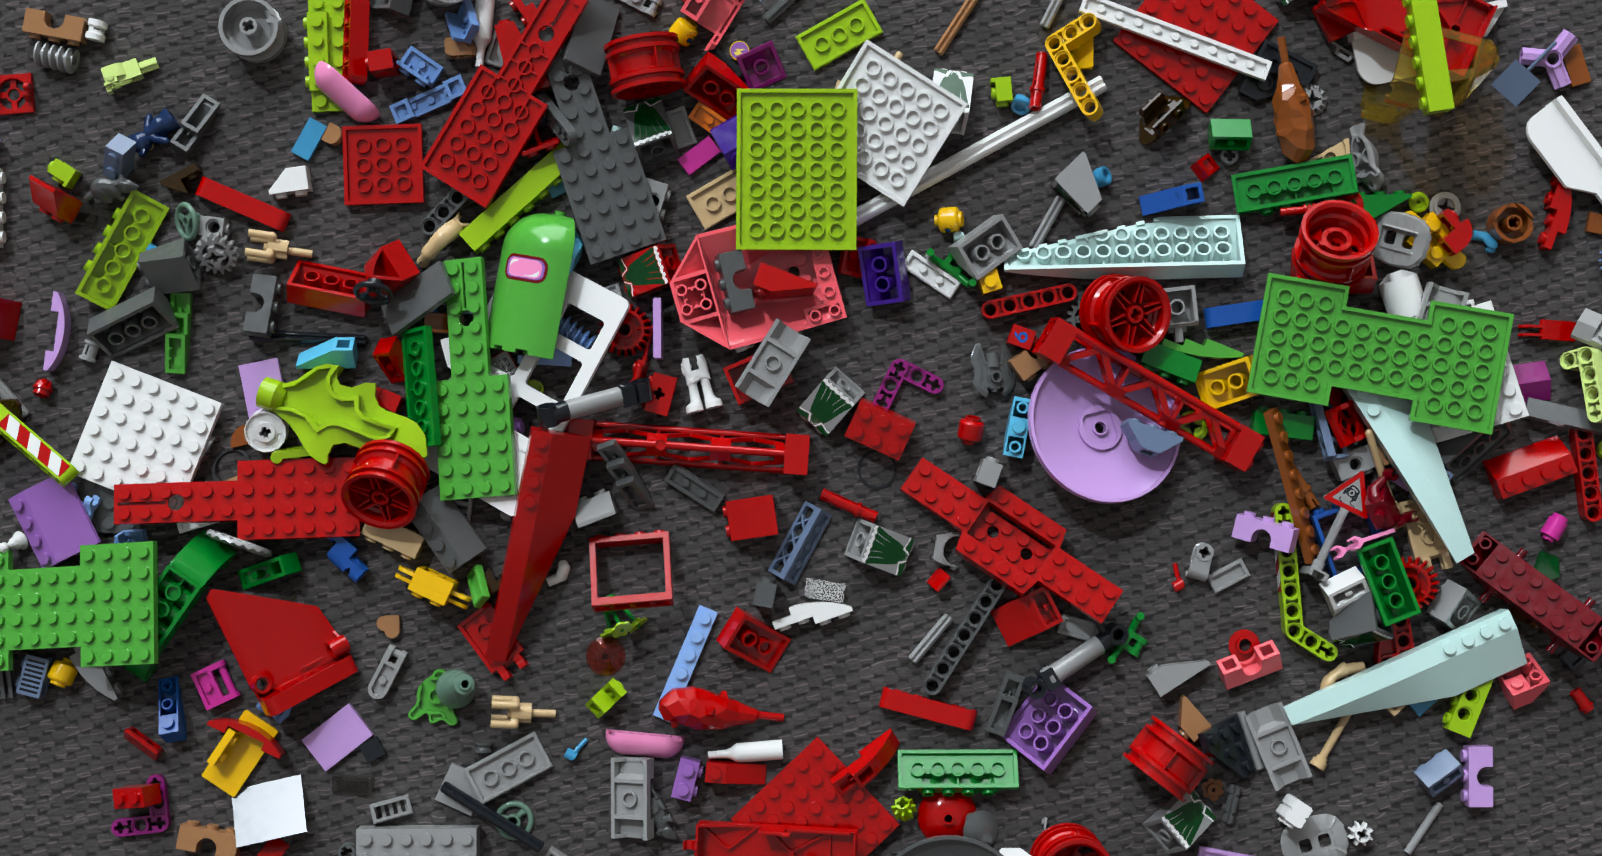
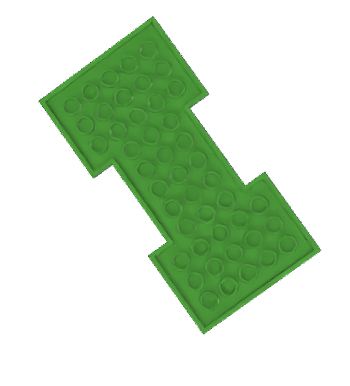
M1268 273L1246 392L1328 406L1331 387L1412 400L1409 421L1492 435L1514 314L1431 300L1427 320L1347 307L1350 286Z
M157 541L80 545V566L13 570V550H7L5 553L0 552V671L13 670V650L81 647V667L158 664Z

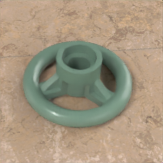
M181 202L175 210V225L182 238L185 237L186 241H193L198 234L201 215L188 202ZM183 208L189 211L187 215L182 213Z
M509 801L498 808V814L509 821L511 818H515L517 820L516 825L519 827L521 825V817L526 813L528 824L525 831L531 832L534 825V816L526 804L520 801ZM509 807L521 808L517 814H510L508 816L502 814ZM496 827L498 833L505 839L517 840Z

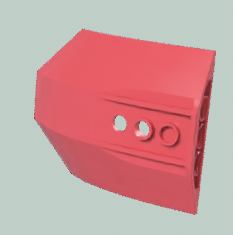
M736 225L697 234L670 282L680 322L730 350L762 342L777 318L796 332L847 318L829 250H742L746 269L743 272L735 273L733 276V282L739 289L752 287L761 262L789 272V269L792 267H797L800 271L799 277L817 283V287L812 296L759 300L753 297L756 306L753 310L729 315L728 310L726 311L723 305L725 296L724 291H720L718 280L720 275L719 272L715 271L714 260H716L715 257L718 254L736 250Z

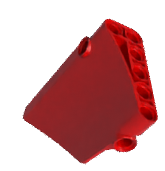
M211 589L206 600L250 689L255 693L266 716L278 715L358 671L355 661L349 652L351 647L344 635L340 636L334 630L319 607L218 589ZM260 679H263L265 683L264 687L261 690H259L257 688V682Z

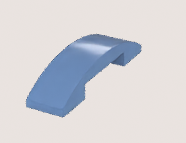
M459 74L444 81L442 85L413 98L403 99L390 105L389 108L396 124H402L453 103L461 98L467 87L462 75Z

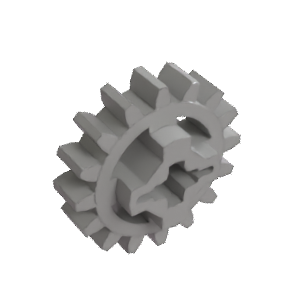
M212 232L208 236L203 235L195 245L196 249L194 250V253L197 254L195 259L201 260L199 266L205 265L207 267L206 271L208 272L212 269L214 274L218 271L222 274L226 270L230 272L236 266L237 259L240 254L236 253L239 248L232 246L234 240L228 241L227 235L222 238L219 232L216 236Z

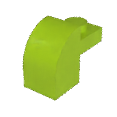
M612 678L585 705L599 719L627 691L621 682Z

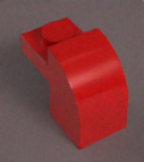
M1448 208L1440 212L1437 217L1449 232L1437 242L1451 257L1468 245L1472 238L1473 230L1468 218L1460 222L1457 213Z

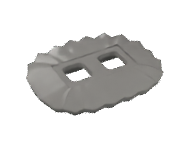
M1394 211L1384 212L1375 218L1379 230V238L1373 257L1384 264L1398 268L1411 269L1419 266L1421 261L1426 258L1432 239L1430 227L1426 224L1425 220L1408 213ZM1389 230L1396 232L1394 244L1385 242ZM1406 235L1414 237L1411 249L1403 247Z
M212 529L205 533L216 541L263 557H272V550Z
M1330 814L1309 816L1305 818L1306 822L1302 828L1294 826L1291 829L1287 826L1281 835L1280 843L1284 856L1347 855L1349 842L1344 824L1336 816ZM1328 833L1331 844L1320 847L1318 836ZM1309 839L1312 849L1302 853L1299 841Z

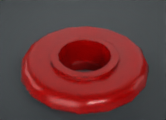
M1242 629L1236 631L1229 640L1230 653L1232 655L1235 654L1238 660L1246 661L1253 656V647L1259 645L1260 641L1257 635L1250 630ZM1243 639L1248 640L1250 643V647L1246 651H1242L1239 648V643Z

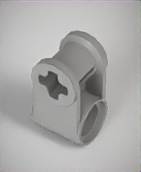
M1200 542L1194 546L1188 562L1189 569L1185 572L1186 577L1206 582L1214 555L1211 545ZM1205 547V550H1207L1208 553L1203 554L1202 556V554L1199 553V550L1204 549Z

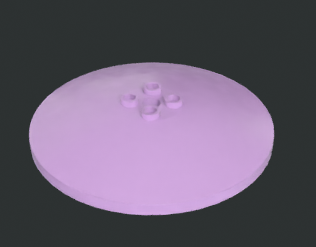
M1086 348L1078 349V350L1072 351V352H1070V353H1068V354H1071V353H1074V352H1078V351H1082V350H1085ZM1115 350L1132 361H1136L1137 356L1129 352ZM1096 355L1070 361L1071 365L1103 382ZM1110 362L1115 379L1121 367ZM1055 364L1046 369L1032 392L1028 407V431L1033 450L1049 476L1062 488L1082 499L1097 503L1115 504L1131 501L1143 496L1165 479L1175 463L1180 447L1179 443L1153 458L1134 452L1120 427L1121 423L1128 418L1139 419L1141 423L1146 425H1156L1164 431L1169 430ZM1128 373L1121 386L1138 382L1141 379ZM1150 387L1125 393V396L1158 414ZM1165 394L1170 410L1175 399ZM1095 424L1102 425V433H1098L1095 430Z

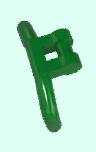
M932 248L926 251L925 257L954 277L969 289L975 287L977 284L975 279L969 280L960 273L962 268L959 265L955 268L950 264L952 260L955 261L951 252L943 261L934 255Z
M1138 612L1128 628V640L1114 648L1107 657L1109 663H1115L1117 657L1124 649L1138 658L1140 650L1148 643L1146 639L1135 633L1145 617L1144 613ZM1132 638L1137 641L1133 647L1128 645Z

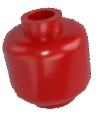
M966 415L965 418L959 421L957 436L963 440V444L974 445V442L982 440L985 424L978 416Z

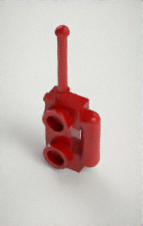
M650 325L652 327V330L649 331L651 338L647 339L648 344L645 347L642 359L634 362L632 380L646 378L649 366L647 356L653 335V325Z

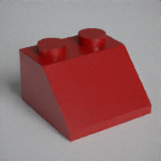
M30 175L29 184L33 203L40 206L39 211L49 216L52 213L51 218L60 223H63L65 220L72 224L83 202L61 189Z

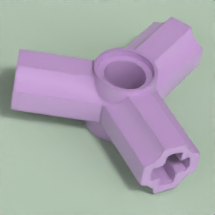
M1565 29L1554 40L1557 42V45L1536 65L1545 67L1553 90L1571 83L1563 63V58L1577 42L1578 38ZM1522 47L1519 63L1530 66L1546 49ZM1551 53L1556 57L1553 64H1549L1547 61V57Z

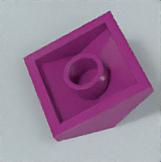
M772 40L736 56L740 70L750 89H761L787 77Z
M1545 361L1513 365L1525 403L1528 397L1543 401L1551 400V378Z

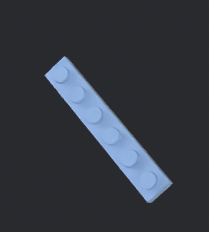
M699 605L660 699L672 688L687 687L718 612ZM658 702L653 715L663 719L662 715L658 710Z

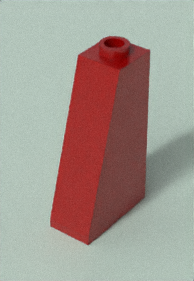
M509 19L498 21V25H494L503 63H505L521 36L514 21ZM546 75L535 92L551 89Z

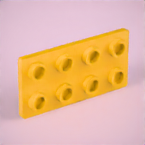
M244 710L239 720L247 721L262 728L274 738L279 732L278 729L249 710ZM230 727L207 760L209 764L202 773V777L232 797H235L265 753L261 751L264 743Z

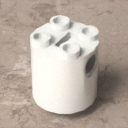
M1402 269L1387 274L1378 286L1387 313L1417 318L1424 293L1417 273Z

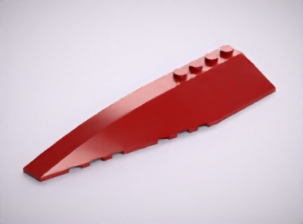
M531 426L485 656L487 660L506 661L576 515L591 441L590 436Z

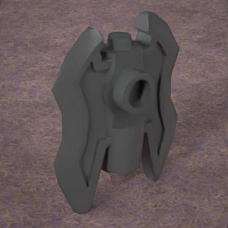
M977 343L974 346L971 364L974 367L975 376L972 383L976 390L984 397L988 396L989 391H987V388L992 393L1002 389L1001 395L1005 397L1012 391L1015 385L1012 369L1007 363L1012 357L1005 343L1002 344L999 357L998 353H987L984 356L981 345Z

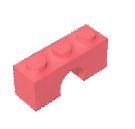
M1272 640L1254 646L1253 656L1246 661H1239L1235 654L1216 661L1219 676L1227 690L1283 669L1280 652Z

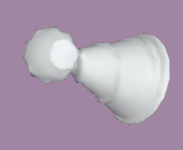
M20 531L15 532L8 543H0V552L5 553L9 548L26 549L28 547L27 537Z

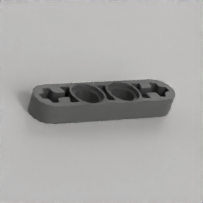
M545 92L534 94L535 98L549 106L544 114L547 121L546 124L563 145L571 146L577 144L578 135L575 128Z

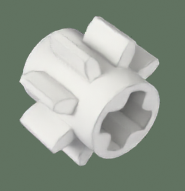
M1354 821V826L1348 827L1351 830V834L1347 837L1354 839L1353 844L1356 846L1359 842L1366 846L1368 840H1373L1370 837L1373 829L1366 828L1367 823L1364 821L1361 825ZM1360 831L1364 834L1363 836L1357 835V832Z

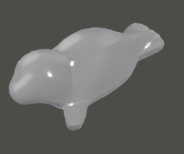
M1360 123L1350 128L1352 136L1350 154H1352L1356 180L1357 184L1363 182L1372 192H1377L1384 183V175L1379 167V154L1375 146L1364 135L1365 123Z

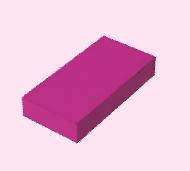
M708 136L677 160L690 176L721 153V151Z

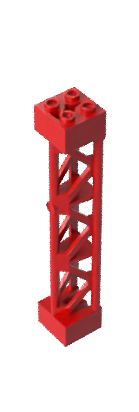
M1060 317L1050 318L1031 351L1037 357L1051 365L1055 364L1156 422L1161 427L1176 432L1178 436L1184 437L1185 440L1211 454L1215 460L1235 471L1246 472V470H1249L1254 463L1253 458L1256 452H1260L1264 445L1263 440L1265 437L1211 407ZM1073 340L1086 347L1085 350L1065 355ZM1096 355L1103 382L1071 365L1070 361ZM1110 362L1121 367L1115 379ZM1128 373L1141 379L1138 382L1121 386ZM1150 387L1158 414L1125 396V393ZM1165 394L1175 399L1170 410ZM1183 405L1195 410L1194 413L1177 417ZM1204 419L1212 446L1179 426ZM1220 426L1229 430L1224 441Z
M572 419L565 428V432L591 437L587 460L605 461L601 455H595V452H598L597 444L616 439L620 446L646 448V451L626 453L632 463L673 466L677 463L682 467L807 475L810 435L606 422L588 419ZM597 427H611V429H596V428H597ZM642 430H654V431H657V432H656V434H655V433H652V432H647V431H642ZM662 431H668V432H681V433H661V432H662ZM607 433H631L646 436L647 440L603 437V435ZM703 434L721 435V436H720V438H718V437H713V436H708V435H703ZM725 436H739L736 438H724ZM693 437L711 441V444L667 441V438ZM769 439H782V440H785V444H784L783 442L774 441V440H769ZM759 442L774 445L775 449L731 446V443ZM667 449L710 452V456L686 457L667 453ZM730 454L774 457V460L752 462L730 457ZM654 456L655 459L636 458V457ZM660 456H661V457H666V458L675 459V460H663V459H660ZM718 460L719 463H706L700 461ZM723 461L737 463L741 465L723 464ZM784 463V468L763 467L770 465H782Z

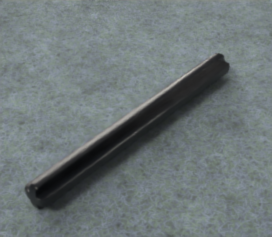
M275 330L271 335V339L249 336L250 340L321 344L335 337H355L356 344L359 346H366L368 342L366 335Z
M445 781L441 786L440 791L534 851L540 852L542 850L544 842L449 782Z

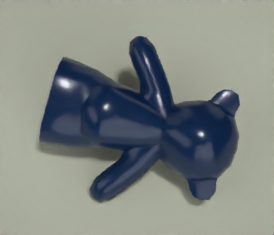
M164 108L154 118L152 114L148 113L144 120L143 131L131 134L128 138L136 141L135 152L144 157L148 151L153 149V143L169 144L170 140L167 136L173 130H179L181 125L167 108Z

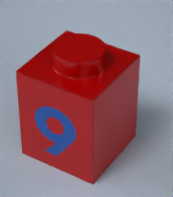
M1013 324L1006 344L1030 351L1037 343L1038 337H1035L1036 331Z

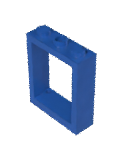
M1331 504L1332 508L1327 510L1324 507L1313 510V515L1309 516L1320 549L1325 538L1318 520L1338 513L1340 507L1335 504ZM1368 514L1366 521L1371 535L1380 533L1381 529H1375ZM1329 552L1325 565L1331 578L1342 572H1336ZM1361 565L1356 566L1361 574L1364 575Z

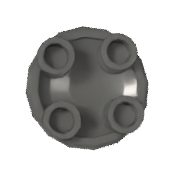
M985 810L968 813L965 818L963 836L979 840L989 846L992 845L998 833V823L995 816Z

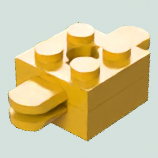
M1413 211L1404 212L1425 220L1426 224L1430 227L1432 239L1426 258L1421 261L1429 269L1438 267L1441 262L1451 270L1459 269L1465 265L1466 256L1461 251L1450 257L1437 242L1449 230L1433 211L1425 214L1423 218ZM1408 235L1404 239L1403 247L1411 249L1414 237Z
M399 565L398 570L413 578L397 572L395 574L396 578L409 583L407 589L412 591L411 595L420 599L423 597L430 599L429 603L437 607L452 603L467 609L469 605L454 598V596L467 602L472 600L470 596L457 591L460 584L459 581L425 565L417 567L416 571Z

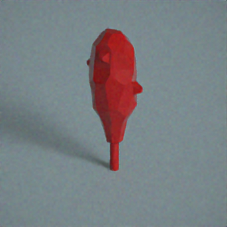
M694 686L672 688L659 700L658 706L663 719L669 721L672 728L682 724L695 730H722L735 725L755 723L758 719L784 721V714L759 711L735 699L728 698L725 690L716 694Z

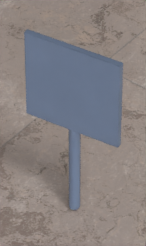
M1554 41L1527 69L1515 59L1491 85L1514 106H1517L1541 82L1530 71L1557 45V42Z

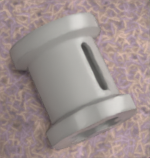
M85 339L83 352L78 358L96 363L97 360L95 358L100 347L94 341Z

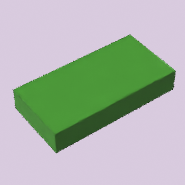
M476 564L466 577L474 608L481 609L490 598L483 567Z

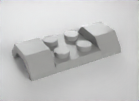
M1585 308L1570 337L1602 351V314Z
M777 318L734 387L769 408L811 339L799 334Z
M1282 702L1269 704L1250 712L1244 717L1275 791L1299 779L1312 777Z

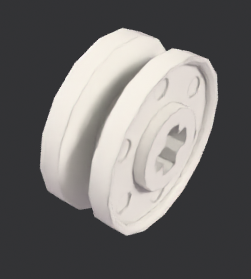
M265 409L254 412L244 428L245 439L248 444L261 452H272L279 449L287 439L290 431L289 424L276 413ZM264 427H266V429H270V433L264 431Z

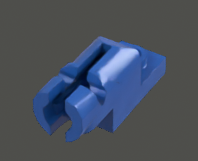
M348 537L327 538L331 542L336 541V544L327 553L329 560L342 572L348 571L350 568L348 577L357 583L369 570L359 556L355 557L360 548Z

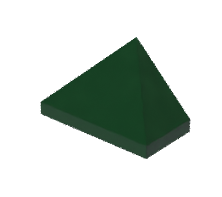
M1539 551L1534 568L1556 583L1560 577L1559 557Z

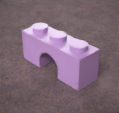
M1246 510L1244 513L1237 514L1231 537L1254 542L1257 540L1259 531L1263 529L1271 536L1269 548L1286 553L1295 551L1300 529L1295 528L1293 523L1282 521L1281 524L1275 522L1273 517L1263 516V518L1256 516L1255 512Z
M1463 745V750H1460V760L1463 762L1465 775L1460 778L1463 782V790L1460 791L1461 801L1468 807H1493V787L1487 784H1479L1477 780V774L1480 769L1493 767V747L1489 745Z

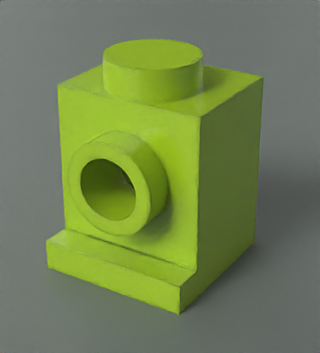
M1011 76L991 78L989 83L994 85V88H991V99H995L997 108L1009 106L1008 103L1013 101Z
M57 158L50 162L47 167V172L53 175V180L71 190L82 174Z

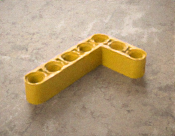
M1085 13L1050 35L1045 41V46L1080 110L1089 120L1097 121L1103 115V108L1071 53L1072 50L1095 37L1101 31L1102 25L1093 13ZM1090 22H1094L1091 27H1087ZM1077 32L1074 38H1070L1071 34ZM1060 43L1058 48L1053 49L1055 44ZM1065 59H1069L1066 64L1062 65ZM1073 75H1077L1075 80L1070 81ZM1087 90L1084 96L1079 97L1082 91ZM1096 106L1093 112L1088 113L1091 107Z

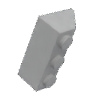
M1003 214L991 216L948 247L957 264L975 280H979L1023 248Z

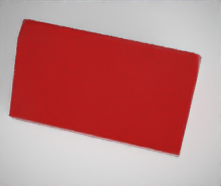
M135 727L127 728L124 731V738L156 761L164 751L161 746Z

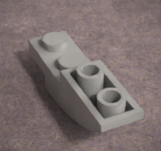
M73 647L76 653L69 656L82 677L91 686L112 700L124 697L122 694L123 688L119 682L115 681L113 677L114 670L111 666L81 667V647Z

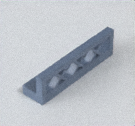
M1330 402L1326 406L1329 409L1333 408ZM1309 403L1311 414L1315 417L1314 425L1324 462L1348 458L1347 447L1341 448L1342 454L1336 455L1333 442L1337 445L1339 444L1335 436L1333 438L1330 434L1329 422L1325 416L1323 405Z
M805 501L768 571L795 585L832 515ZM810 507L814 511L810 518L806 519V513ZM802 526L803 531L801 535L797 536L796 532ZM793 544L792 552L787 554L788 546ZM784 561V567L781 572L776 571L779 563Z

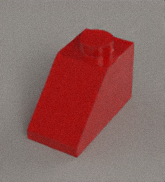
M397 336L381 338L372 356L391 383L405 381L402 343Z

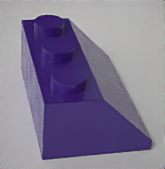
M737 115L709 130L732 171L736 169Z
M902 240L857 247L866 306L904 302L911 299Z

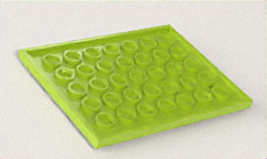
M737 89L736 250L856 251L858 89Z

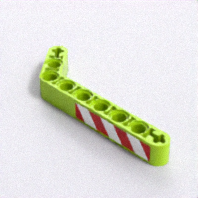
M0 403V435L60 486L66 487L79 474V471Z
M1276 503L1273 505L1271 517L1275 518V522L1287 520V522L1294 524L1289 504ZM1281 508L1286 511L1282 515L1278 514V510H1281ZM1296 547L1295 551L1289 553L1286 557L1282 555L1281 551L1274 549L1283 635L1322 660H1335L1338 655L1337 648L1303 626ZM1286 566L1291 568L1289 576L1283 574V569ZM1287 586L1293 588V593L1290 596L1285 594ZM1292 605L1295 612L1292 616H1289L1287 608ZM1295 625L1297 631L1295 635L1290 636L1289 628ZM1309 636L1313 637V644L1311 646L1306 645V638ZM1320 646L1328 649L1330 654L1326 655L1324 651L1318 648Z

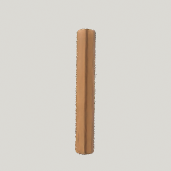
M965 0L934 48L936 53L939 55L945 53L978 0Z

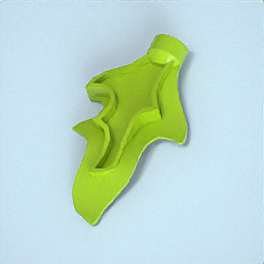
M323 364L316 366L299 379L289 383L266 377L259 386L256 395V406L274 412L284 419L295 431L308 454L322 464L329 463V454L334 445L347 443L360 448L367 442L380 439L401 442L413 448L423 458L428 456L426 435L418 423L382 408L376 398L377 383H363L352 388L341 385L338 377L345 369L344 367Z

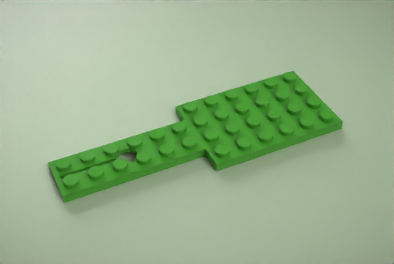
M484 257L446 260L444 265L456 295L447 300L451 380L436 381L441 445L437 446L440 501L518 495L510 374L492 375ZM469 310L472 312L474 319L469 326H464L461 323L460 317L464 311Z

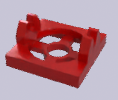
M33 74L0 75V88L4 83L10 81V88L7 92L0 93V99H8L12 106V109H8L0 102V116L35 113ZM16 80H19L23 83L22 87L25 91H21L19 88H17ZM13 89L19 91L20 95L17 100L9 98V92ZM24 97L26 102L18 108V102Z
M1346 400L1324 412L1340 448L1347 447L1366 437V430L1359 414L1353 407L1354 403L1352 400ZM1343 409L1348 412L1350 418L1344 416ZM1342 419L1346 422V429L1342 426ZM1352 423H1353V425H1354V427H1355V430H1356L1354 436H1353V434H1352V432H1351V430H1350Z

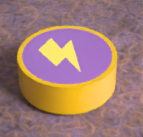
M743 41L734 42L730 47L732 59L737 61L736 56L749 51L748 45Z

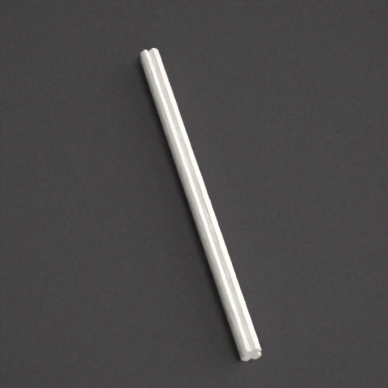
M1100 75L1088 81L1095 96L1106 92L1107 86ZM1087 90L1082 91L1079 97L1084 96ZM1068 92L1042 106L1040 111H1033L928 168L911 197L1078 107L1072 93ZM883 193L857 207V226L896 206L898 203Z

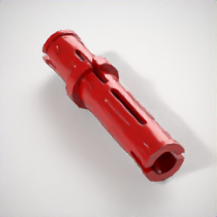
M1046 52L1036 53L1033 82L1029 90L1031 93L1029 109L1032 111L1041 110L1042 98L1045 94L1044 81L1048 54Z
M825 488L819 500L854 514L853 516L856 518L858 516L873 524L878 514V511L863 506L861 502L851 501Z

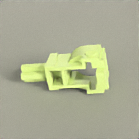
M154 57L139 63L136 58L122 63H114L102 67L101 72L106 82L104 86L109 95L114 94L113 90L144 79V73L159 69V65Z

